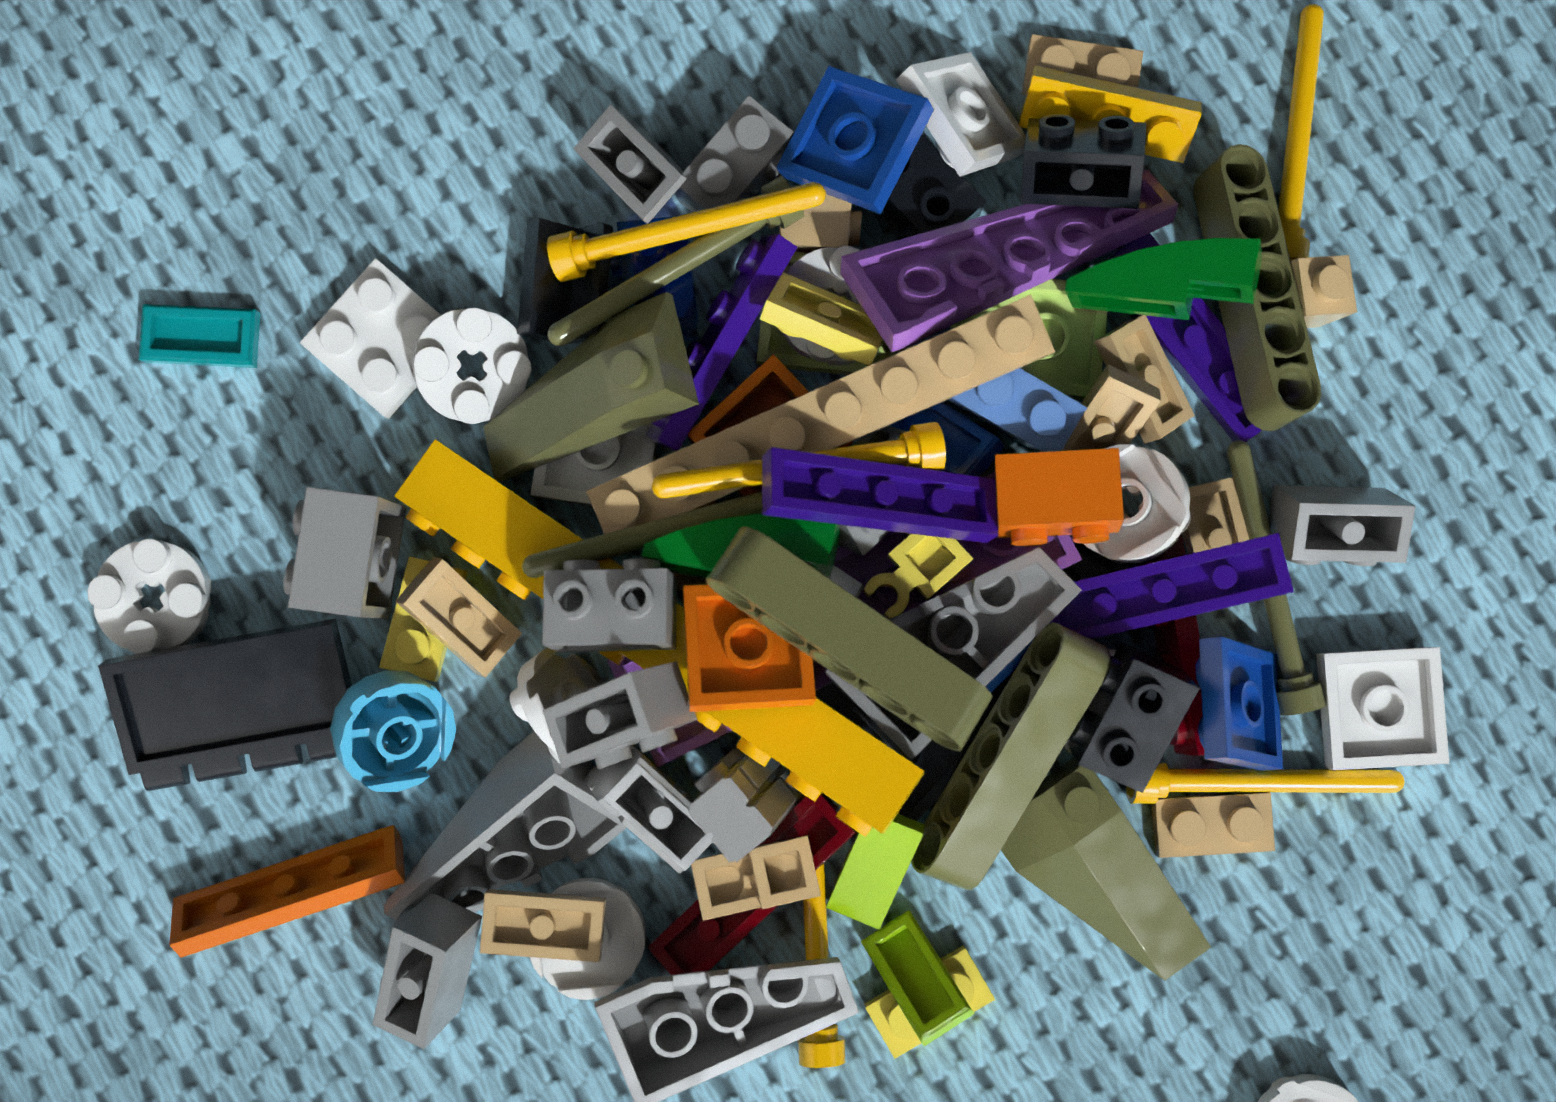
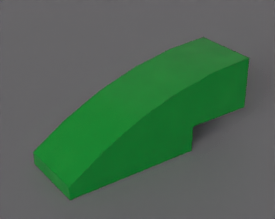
M1209 238L1177 241L1136 250L1099 263L1068 278L1065 292L1074 308L1189 320L1193 298L1254 304L1262 261L1261 239Z
M752 514L717 519L677 530L645 543L642 552L644 559L660 561V568H667L673 573L707 579L740 527H748L769 537L824 576L831 578L840 528L839 524Z

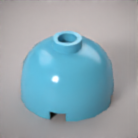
M386 670L363 677L347 689L334 710L330 731L336 756L353 778L361 781L365 787L375 792H400L420 785L430 777L426 771L433 767L439 758L443 761L446 760L452 750L456 725L453 709L434 685L408 671Z

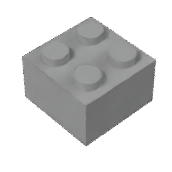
M306 487L305 499L297 503L293 516V531L295 535L299 536L296 557L288 562L284 574V591L287 595H290L288 608L363 618L389 619L406 506L377 496Z

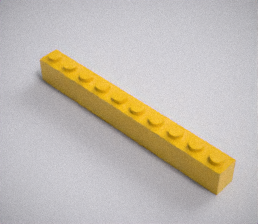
M436 439L394 495V497L411 508L405 516L407 520L432 537H435L440 529L454 537L456 541L450 548L453 552L477 568H480L485 560L502 571L496 581L523 600H526L531 592L542 599L544 594V576L538 578L528 577L522 569L523 560L528 555L583 540ZM611 558L597 561L600 562V569H623V566ZM677 604L676 650L598 651L617 665H620L626 656L643 669L677 661L688 692L684 608ZM817 698L814 705L695 712L697 721L716 733L721 724H724L740 735L741 738L735 747L765 767L772 757L788 768L791 772L785 782L811 800L816 801L822 792L840 804L841 808L835 816L865 837L872 827L882 834L886 832L924 775V770Z

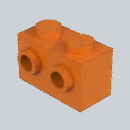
M1119 448L995 455L998 538H1011V544L1014 546H1037L1046 544L1048 536L1072 535L1073 542L1087 544L1107 541L1110 539L1109 533H1119L1124 521Z

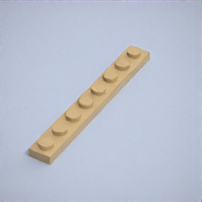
M1028 295L587 490L586 493L604 534L698 509L746 487L672 498H659L652 491L653 479L664 473L760 460L771 447L802 452L835 449L1055 353V349L1031 295Z

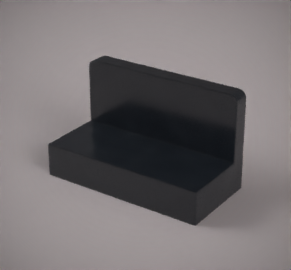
M543 218L527 221L517 334L549 341L548 329L552 324L608 292L611 258L596 261L595 267L588 269L584 277L560 282L550 265L547 240L549 236L572 230L577 235L585 233L589 238L613 233L612 225L601 222L582 228H575ZM605 322L567 344L583 342Z

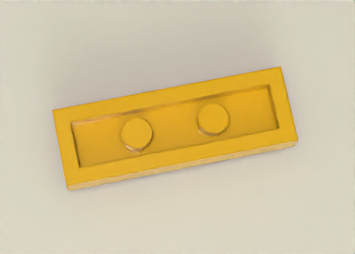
M1034 65L1020 113L1019 126L1027 129L1029 118H1042L1049 114H1065L1071 116L1074 120L1100 121L1108 116H1124L1132 119L1134 122H1146L1145 155L1184 163L1202 115V102Z

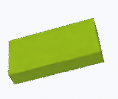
M897 814L884 834L873 827L866 837L857 832L831 889L826 908L880 930L924 835L925 825Z
M910 910L861 940L862 945L924 1046L974 1015L973 1010Z

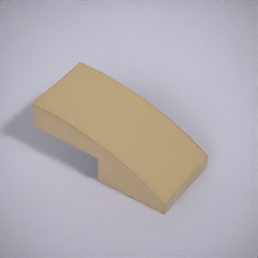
M808 836L758 845L738 862H729L720 853L698 858L691 864L703 921L757 908L766 909L821 896Z

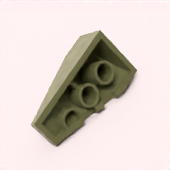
M665 292L611 317L483 426L493 476L496 481L507 480L699 404L672 294Z
M1072 758L1044 778L1001 849L1014 870L1164 981L1210 949L1211 946L1123 811L1095 772L1078 765L1075 758Z

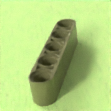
M1237 144L1230 146L1196 178L1193 185V194L1204 239H1261L1262 261L1254 304L1218 300L1246 417L1255 427L1261 430L1275 431L1312 411L1319 404L1321 384L1267 164L1257 150L1248 145Z
M740 527L706 579L707 584L725 600L810 656L922 734L946 748L955 751L962 750L992 699L991 692L980 682L778 543L752 528Z
M1055 622L1049 623L1033 639L924 822V835L911 861L915 871L964 890H972L979 885L1104 682L1111 662L1110 651L1107 646Z

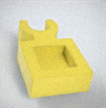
M910 534L888 554V558L898 569L893 573H880L872 577L866 584L864 593L870 597L880 587H890L895 591L897 602L884 614L890 620L904 612L909 602V593L915 588L928 601L972 562L973 558L956 539Z

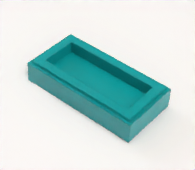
M143 304L138 360L144 363L257 368L261 312L256 309Z

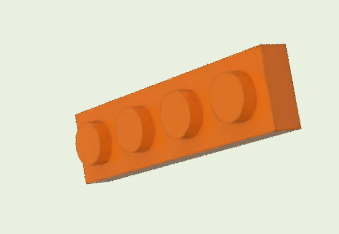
M393 824L173 898L169 945L182 958L405 883L403 842L400 833Z

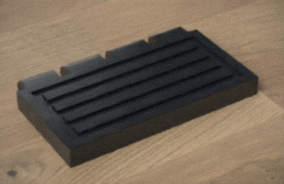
M336 618L110 658L98 665L128 775L140 773L144 788L147 791L190 784L189 764H192L194 775L198 782L246 774L247 768L244 754H249L255 772L302 764L301 744H306L312 762L337 758L330 728L334 710L347 689L352 686Z

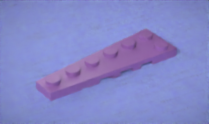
M1144 170L1139 209L1024 204L843 255L841 258L840 274L890 351L894 352L904 347L915 345L934 333L1172 223L1179 204L1149 170Z

